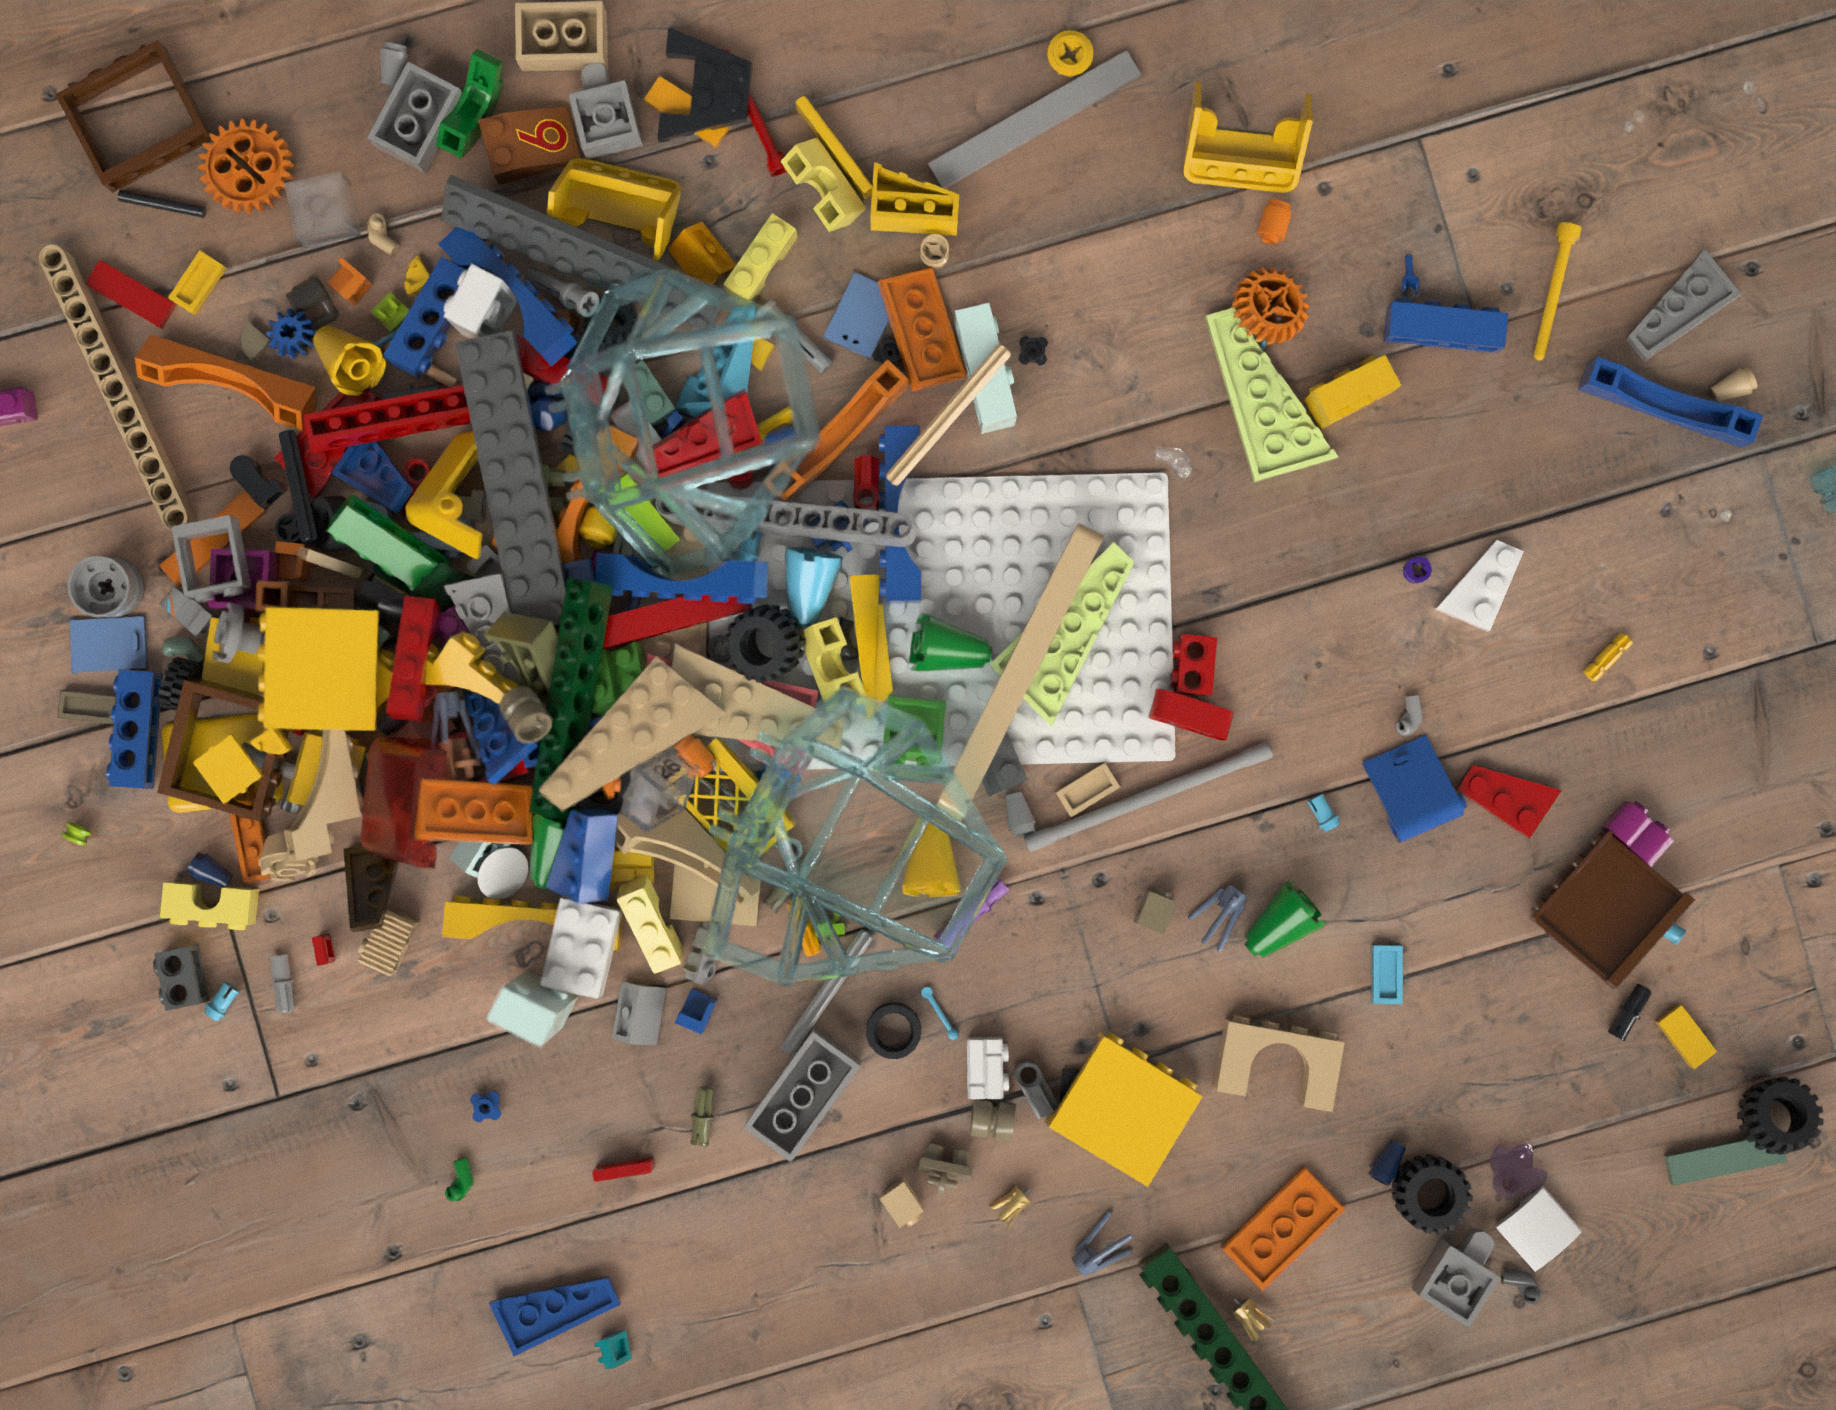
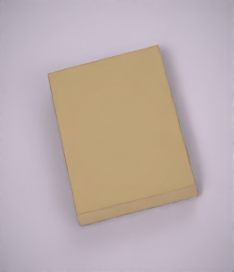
M674 864L670 919L757 926L760 891L753 904L743 911L715 885L696 873ZM746 868L743 872L755 882L760 890L762 868Z

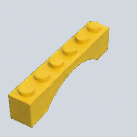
M454 895V900L445 901L442 937L473 939L494 926L514 920H534L554 925L559 903L541 902V907L529 906L530 901L512 900V905L500 904L501 899L483 898V903L471 902V896ZM622 913L614 950L621 949L624 913Z

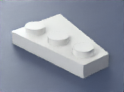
M1494 541L1474 563L1467 574L1451 589L1452 591L1444 600L1436 606L1435 610L1484 631H1490L1524 551L1501 541Z

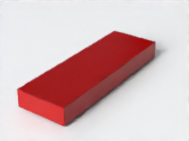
M100 259L85 285L163 329L176 307V304Z

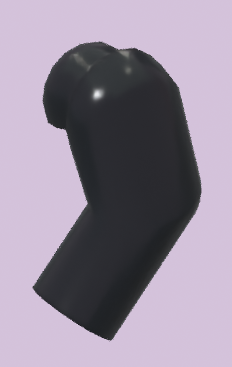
M841 617L839 624L847 645L842 647L840 656L843 660L853 661L859 654L858 648L853 646L849 638L854 622Z

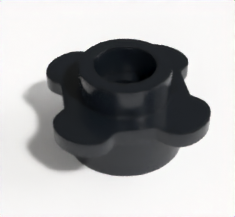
M889 336L884 337L880 348L873 352V358L875 361H881L882 363L888 359L898 368L901 355L897 343ZM891 351L892 356H889L887 352Z
M1024 336L1020 339L1019 344L1022 350L1019 355V361L1021 364L1037 363L1039 366H1042L1047 362L1045 348L1048 345V341L1046 338H1029ZM1032 348H1034V349H1036V352H1035V353H1031L1030 350H1031Z

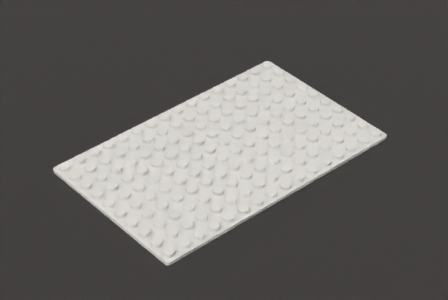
M1165 473L906 479L899 498L898 513L907 515L916 531L915 540L906 546L905 549L911 560L921 571V603H886V596H880V579H886V567H880V550H886L885 545L849 542L853 548L851 551L847 552L844 546L834 552L829 544L835 540H831L817 549L811 538L762 534L757 551L759 559L755 560V562H768L767 598H756L755 604H752L753 608L765 604L769 606L775 604L780 606V610L785 608L788 610L785 568L786 548L790 546L815 549V551L821 553L828 551L843 556L842 566L818 623L837 617L838 621H840L841 617L853 621L854 624L849 638L853 646L857 648L849 576L879 574L878 604H883L893 688L889 696L946 701L940 764L934 763V766L957 765L966 747V743L969 741L1001 677L990 664L1024 631L1077 524L1080 523L1104 535L1091 564L1113 542L1134 561V564L1052 727L1022 700L1007 729V733L1021 764L1172 761L1175 758V727L1148 717L1156 689L1174 692V687L1170 686L1171 670L1173 669L1168 477ZM879 479L880 502V492H885V480ZM854 480L813 481L793 503L833 506L842 500L850 508L854 509L852 496ZM753 482L750 487L740 490L733 488L729 483H710L707 486L708 494L777 501L765 489L764 482ZM863 497L859 502L867 505L872 503L873 499L871 497ZM726 509L722 517L728 518L732 516L735 509ZM763 511L754 512L751 520H759L763 515ZM792 514L782 515L779 523L785 524L789 522ZM876 522L869 523L865 531L874 532L879 524ZM900 525V535L905 534L908 530V527L905 525ZM707 527L708 574L718 569L728 560L738 561L736 551L740 550L745 531ZM922 613L928 614L987 639L988 645L992 646L990 662L985 663L983 668L924 672L911 671L910 668L914 664L909 663L910 645L913 632H917L921 624H915L918 616ZM740 614L709 622L710 640L717 635L725 636L731 633L727 628L730 623L735 622L734 618ZM758 628L755 638L757 647L762 654L772 658L775 651L774 641L768 632ZM721 641L716 642L717 649L714 651L715 655L718 656L720 653L722 657L725 656L727 653H725L724 647L728 646V643L724 641V644ZM805 652L803 657L798 659L800 663L791 669L792 671L772 680L819 691ZM859 654L853 661L841 658L845 669L850 674L858 672L862 683ZM710 656L711 661L718 663L726 668H737L735 664L730 665L728 660L725 662H719L714 660ZM819 691L816 709L828 714ZM887 698L870 719L866 718L865 702L830 714L844 721L841 750L807 747L803 769L919 766L914 761H905L903 765H892L888 763V759L882 758ZM722 738L751 771L762 770L765 767V762L771 760L737 739ZM714 761L712 765L715 767L714 770L716 771V762Z

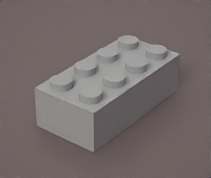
M813 1028L746 1121L743 1128L789 1162H792L859 1069L861 1061Z

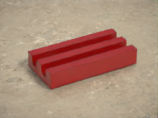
M654 1157L596 1166L592 1170L593 1181L599 1182L649 1174L655 1168Z

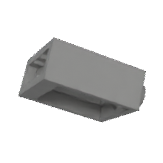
M227 515L171 527L185 597L195 599V602H206L213 600V595L224 593L225 597L243 594L242 589L251 588L238 518ZM228 533L237 580L199 587L190 540Z

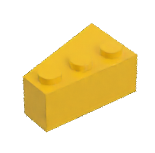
M874 162L870 214L871 230L957 236L959 194L926 181L925 183L909 178L905 173L899 172L898 174Z
M1372 355L1359 363L1361 367L1350 371L1348 368L1335 375V380L1327 384L1321 382L1308 390L1310 394L1304 399V402L1320 430L1394 392L1401 386L1386 355L1379 358Z

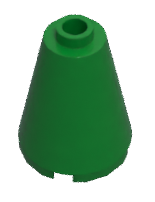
M922 613L918 616L915 624H921L917 632H913L910 645L909 663L914 664L910 668L911 671L924 672L983 668L985 663L990 662L992 646L988 645L987 639L931 615Z
M532 813L533 843L531 844L530 879L534 881L536 887L548 889L546 884L568 818H550Z
M1290 879L1281 886L1245 934L1247 941L1244 945L1255 957L1259 954L1264 958L1327 925L1326 920L1319 921L1318 918L1322 914L1301 889L1296 892L1291 888L1295 883Z

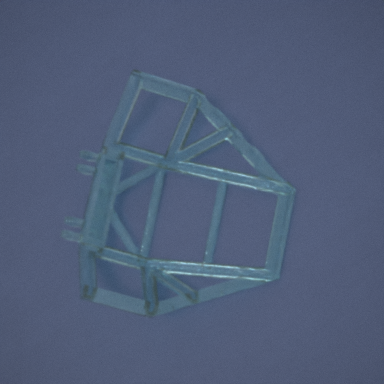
M662 269L605 292L568 365V372L561 379V383L545 387L546 394L549 395L563 392L565 401L549 405V410L551 413L567 410L579 471L564 474L563 479L564 482H575L581 479L583 489H576L566 493L568 500L585 497L594 504L598 512L659 574L666 577L676 576L732 560L736 555V548L742 541H746L770 509L768 505L775 496L782 493L791 481L789 479L790 475L808 451H813L820 442L796 319L756 305L755 302L741 296L731 295L726 290L696 278L684 276L673 269ZM671 289L689 295L687 299L659 318ZM648 296L627 341L596 353L618 308ZM706 304L746 319V321L668 334ZM777 335L797 435L734 454L712 346ZM700 348L722 458L659 478L635 359ZM614 367L603 395L598 372ZM624 374L626 376L645 471L616 447L611 439L608 416ZM778 462L749 503L694 487L765 464ZM617 463L640 484L622 489ZM659 498L706 548L670 557L624 508ZM694 506L738 519L726 536L721 538Z
M843 685L782 740L768 733L760 732L758 739L761 742L777 748L773 757L758 748L751 749L749 755L768 764L741 817L724 809L719 810L717 816L721 820L736 826L732 833L716 825H711L709 829L712 835L728 843L703 951L705 955L783 986L794 985L796 981L812 979L813 981L860 975L862 971L875 969L878 972L899 969V966L928 961L937 960L938 963L952 961L1008 858L964 790L963 785L942 751L935 743L926 725L919 719ZM849 710L899 731L897 735L866 760H862L815 739ZM917 743L930 766L895 764L893 762ZM813 758L838 768V770L800 783ZM847 779L802 865L798 868L782 820L786 807L791 799ZM860 779H863L919 816L869 908L807 880ZM899 781L941 783L966 824ZM928 823H931L984 858L939 941L880 914ZM773 832L775 833L787 871L759 860ZM742 873L793 893L779 961L727 941ZM824 908L901 943L904 948L847 956ZM809 918L829 960L798 964L806 924Z

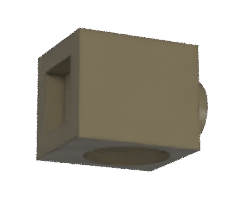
M1157 887L1154 892L1147 890L1134 922L1164 935L1177 904L1176 901L1170 899L1172 893Z

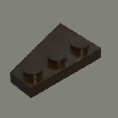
M402 838L343 849L349 926L352 933L382 928L404 845Z

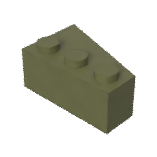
M503 612L484 635L489 642L495 640L503 651L500 655L505 663L510 661L517 670L516 679L521 686L531 688L540 700V705L546 707L558 640L552 621Z

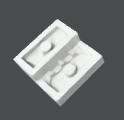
M1543 1186L1520 1201L1517 1209L1496 1223L1498 1231L1535 1272L1561 1253L1582 1233V1229Z

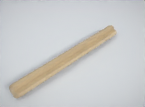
M998 344L886 473L885 477L893 485L898 486L1007 361L1011 353L1003 345Z

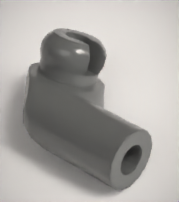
M1502 1269V1284L1517 1286L1527 1303L1535 1304L1539 1302L1541 1290L1530 1273Z

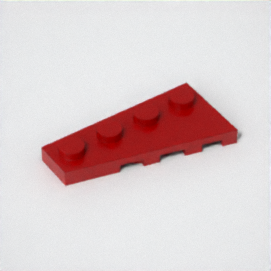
M369 388L363 390L364 394L358 396L339 392L321 411L373 402L379 398ZM304 427L297 434L308 491L316 499L322 494L333 475L331 472L348 447L313 453ZM281 450L274 459L286 470Z
M743 388L642 451L652 482L762 444L745 389Z

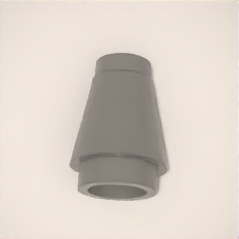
M384 42L383 48H380V84L391 87L395 86L409 57L406 54V46Z
M1022 792L1006 796L1008 831H1012L1013 837L1035 832L1034 825L1036 821Z

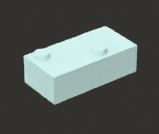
M990 303L955 311L954 325L967 378L974 373L999 344L997 336L999 328L996 317L992 315ZM1003 364L973 399L981 434L1015 426L1017 414L1010 389V384H1014L1010 366L1005 367Z
M525 971L502 987L486 1020L542 1047L564 1027L579 996L570 992L540 986L542 978L529 971Z

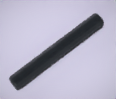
M285 430L279 433V440L301 541L303 543H310L318 540V533L298 439L294 430Z

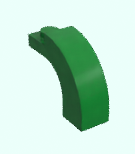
M479 49L472 53L463 93L451 113L440 122L437 147L462 159L475 145L482 134L478 120L491 117L499 99L504 81L500 79L503 61Z

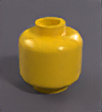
M599 504L598 507L593 506L586 510L579 532L587 545L604 549L605 546H610L615 542L621 519L615 513L616 510L612 506Z

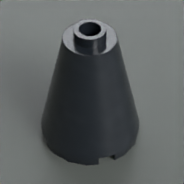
M374 563L370 571L372 573L366 579L354 605V610L379 611V621L400 625L404 597H427L420 592L416 593L410 590L405 582L396 576H389L379 565Z

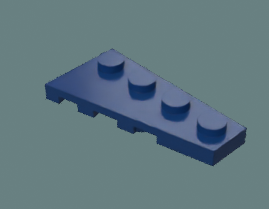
M461 688L468 714L473 718L475 725L473 732L480 743L481 750H479L481 760L487 768L485 772L487 781L495 785L538 745L536 742L522 743L517 740L502 715L499 704L474 691Z
M609 1276L491 1300L489 1302L513 1356L529 1350L621 1304V1300Z

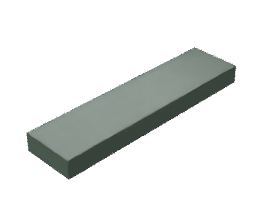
M1746 1138L1664 1155L1669 1181L1673 1186L1788 1161L1786 1154H1768L1766 1149L1758 1150L1754 1147L1756 1142L1749 1143Z

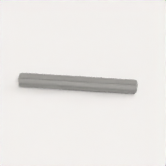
M865 930L858 932L782 1043L781 1049L789 1055L795 1054L873 940L871 934Z

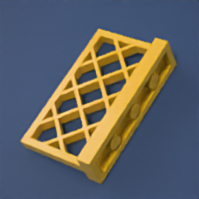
M717 737L706 747L716 759V774L704 776V778H716L715 795L699 794L700 777L698 775L695 776L694 793H683L676 783L683 776L692 777L685 768L679 771L666 785L744 871L795 826L797 822L769 790L761 784V781L722 738ZM721 768L727 775H720ZM720 779H731L736 784L735 796L719 795ZM740 790H741L747 797L740 796ZM688 797H694V804ZM699 798L715 799L714 815H703L698 810ZM719 799L735 800L734 816H718ZM739 800L751 801L755 805V818L739 817ZM759 811L765 818H759ZM707 819H714L713 825ZM718 820L734 821L733 837H725L718 832ZM738 821L755 822L754 838L738 837ZM759 822L771 823L778 833L771 839H758ZM727 841H733V848ZM737 841L754 842L753 855L747 861H744L737 853ZM758 843H766L758 850Z

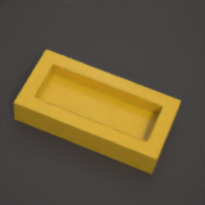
M199 250L168 298L196 316L227 268Z
M1677 1004L1655 1021L1690 1068L1696 1069L1717 1053L1716 1049L1682 1005Z

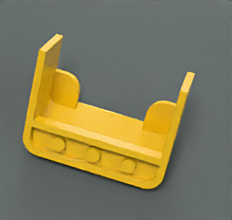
M1196 81L1188 120L1184 157V175L1186 179L1199 184L1281 193L1290 192L1295 189L1299 182L1313 122L1312 94H1305L1300 118L1287 117L1281 119L1276 123L1273 135L1217 129V115L1215 112L1201 107V82Z
M575 158L568 162L549 190L547 215L574 227L584 224L587 218L639 230L641 231V239L649 247L654 248L653 260L659 261L670 241L682 186L679 182L669 178L585 158Z
M472 430L461 432L453 438L406 505V518L413 526L478 560L481 556L482 533L457 521L462 513V501L453 494L478 459Z

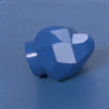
M550 396L539 397L537 400L529 399L534 427L537 430H553L567 421L568 412L566 408L560 406Z

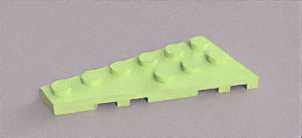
M1230 308L1206 315V324L1253 482L1337 459L1339 456L1328 445L1323 437L1324 435L1314 425L1307 415L1306 409L1282 375L1274 368L1266 352H1263L1258 343H1256V340L1253 338L1254 335L1246 337L1248 331L1246 327L1238 328L1242 321L1241 319L1233 318L1236 310Z
M1115 542L1089 566L1023 698L1050 727H1052L1134 564V561ZM1022 633L990 664L1000 676Z

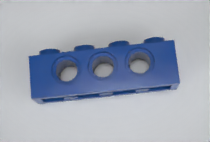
M443 257L440 258L383 354L388 364L418 380L422 373L426 374L433 363L432 356L437 348L441 349L445 344L448 336L446 332L451 325L444 317V306L447 300L440 299V296L448 290L454 292L453 296L456 294L459 288V277L466 269ZM429 316H439V320L435 324H426ZM415 340H425V343L421 348H411V345Z
M118 670V676L115 677L113 685L114 692L117 693L116 705H113L111 710V719L114 722L113 734L109 738V750L112 751L111 763L107 765L106 769L109 786L154 789L160 718L159 697L161 694H159V689L162 688L161 680L163 679V673ZM135 693H138L140 704L134 708L131 704V698ZM132 722H135L138 726V732L134 737L129 734V726ZM130 751H133L135 762L130 766L126 761V756Z

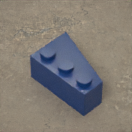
M603 808L571 809L546 888L578 904L608 901L617 814Z

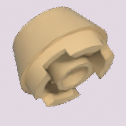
M283 831L266 838L258 865L261 867V875L270 874V880L293 881L294 876L306 872L307 877L316 873L318 857L299 861L289 859Z

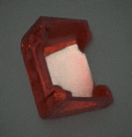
M384 736L373 741L369 749L361 827V843L367 851L417 868L435 869L437 855L435 845L430 840L415 839L421 779L431 780L442 775L446 767L447 750L432 740L424 738Z

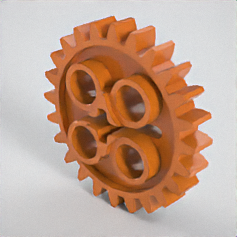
M244 119L240 120L239 127L232 121H229V130L227 131L219 126L221 135L217 137L210 133L209 136L213 143H203L202 145L208 152L207 154L198 155L199 158L205 161V164L197 166V169L206 173L199 178L202 183L208 184L204 190L209 195L213 194L212 199L217 204L222 202L221 206L226 210H229L232 206L233 211L237 214L244 208L245 212L251 215L253 207H256L262 213L264 203L273 208L272 198L276 197L282 200L283 197L279 191L281 189L289 191L290 189L284 183L285 180L294 179L287 172L288 169L295 167L291 161L287 160L293 156L288 149H285L288 145L284 139H279L280 134L276 130L270 132L271 128L264 123L260 128V124L254 119L250 127ZM251 142L247 151L240 152V147L243 143ZM232 150L265 179V183L260 184L229 156L227 151ZM271 160L272 165L270 169L261 171L263 163ZM225 163H231L229 171L221 173L222 166ZM251 181V189L248 192H242L243 185Z

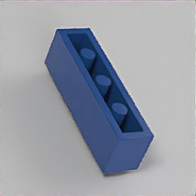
M1398 298L1396 301H1392L1386 308L1383 341L1498 353L1505 348L1508 313L1499 312L1500 309L1495 307H1483L1482 310H1473L1470 305L1466 304L1444 307L1441 302L1437 301L1415 304L1412 299Z

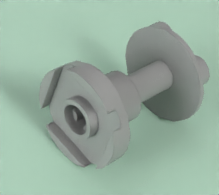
M227 603L226 605L229 612L222 611L214 636V643L219 644V652L213 651V658L216 661L229 663L233 659L236 650L255 654L260 649V643H265L266 632L260 631V625L244 622L243 607L232 603Z

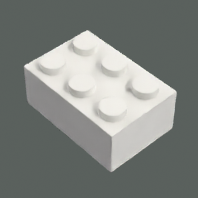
M471 264L469 269L464 270L458 280L459 288L456 294L450 296L446 301L444 317L462 335L470 339L501 333L518 300L503 280Z
M566 897L560 898L540 986L596 999L602 997L623 913L622 909L593 902L578 904Z

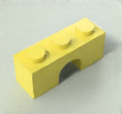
M818 138L796 144L780 161L796 185L808 183L819 191L822 200L813 209L829 232L851 225L866 209Z
M772 213L724 282L725 291L744 305L751 306L765 287L766 278L772 267L779 259L781 261L784 259L797 240V230Z
M837 617L804 629V633L800 634L801 639H806V645L803 648L828 714L842 711L868 700L858 672L850 674L842 663L841 649L847 643Z
M648 875L620 885L617 901L655 974L681 964L684 948L672 924L669 926L665 925L659 911L660 899Z
M174 881L163 883L160 918H169V924L188 925V920L199 921L198 926L217 927V923L228 924L227 929L246 930V925L256 924L259 889L232 886L222 887L219 903L214 908H210L201 899L202 884Z

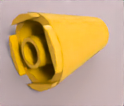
M331 325L323 326L315 333L313 338L314 347L331 382L340 392L346 395L358 396L364 394L363 390L368 387L374 388L384 375L386 362L382 356V351L377 345Z
M925 816L923 821L918 822L916 825L902 885V893L914 897H920V893L929 894V897L934 898L955 896L957 892L960 893L961 886L946 823L940 821L938 816Z

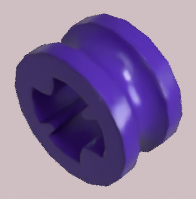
M1414 557L1408 560L1403 567L1405 579L1413 584H1419L1427 580L1432 572L1430 562L1423 557ZM1420 563L1422 565L1421 571L1424 574L1423 576L1420 574L1414 577V570L1411 568V565L1416 566Z

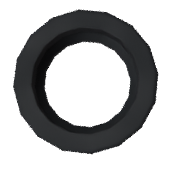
M342 495L321 496L312 502V510L318 533V540L314 541V544L321 551L346 550L350 547L346 543H339L327 532L332 516L346 500Z
M889 1002L880 1005L872 1012L867 1021L866 1036L870 1047L876 1054L887 1059H899L908 1056L916 1049L921 1038V1024L918 1015L912 1008L903 1003ZM891 1013L904 1016L909 1021L911 1027V1035L908 1041L897 1048L887 1047L882 1044L876 1033L880 1019Z

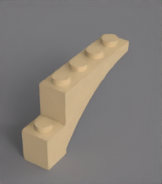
M322 729L320 761L314 784L296 820L290 828L284 829L289 859L299 861L332 853L330 845L334 844V837L331 828H327L326 824L361 816L360 809L363 808L361 793L356 791L354 781L357 780L358 773L354 762L351 763L349 751H352V741L350 735L345 733V730Z
M639 802L618 814L615 845L624 854L634 852L653 856L692 871L724 892L743 911L753 904L760 891L755 882L746 876L737 866L735 860L723 851L715 838L709 835L701 827L697 819L684 807L679 808L659 822Z

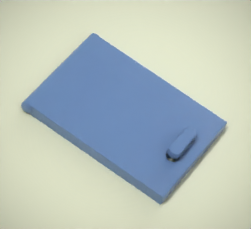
M854 271L851 281L824 334L825 339L868 359H871L889 322L877 281Z
M145 616L85 620L70 619L71 667L73 674L78 672L148 668Z

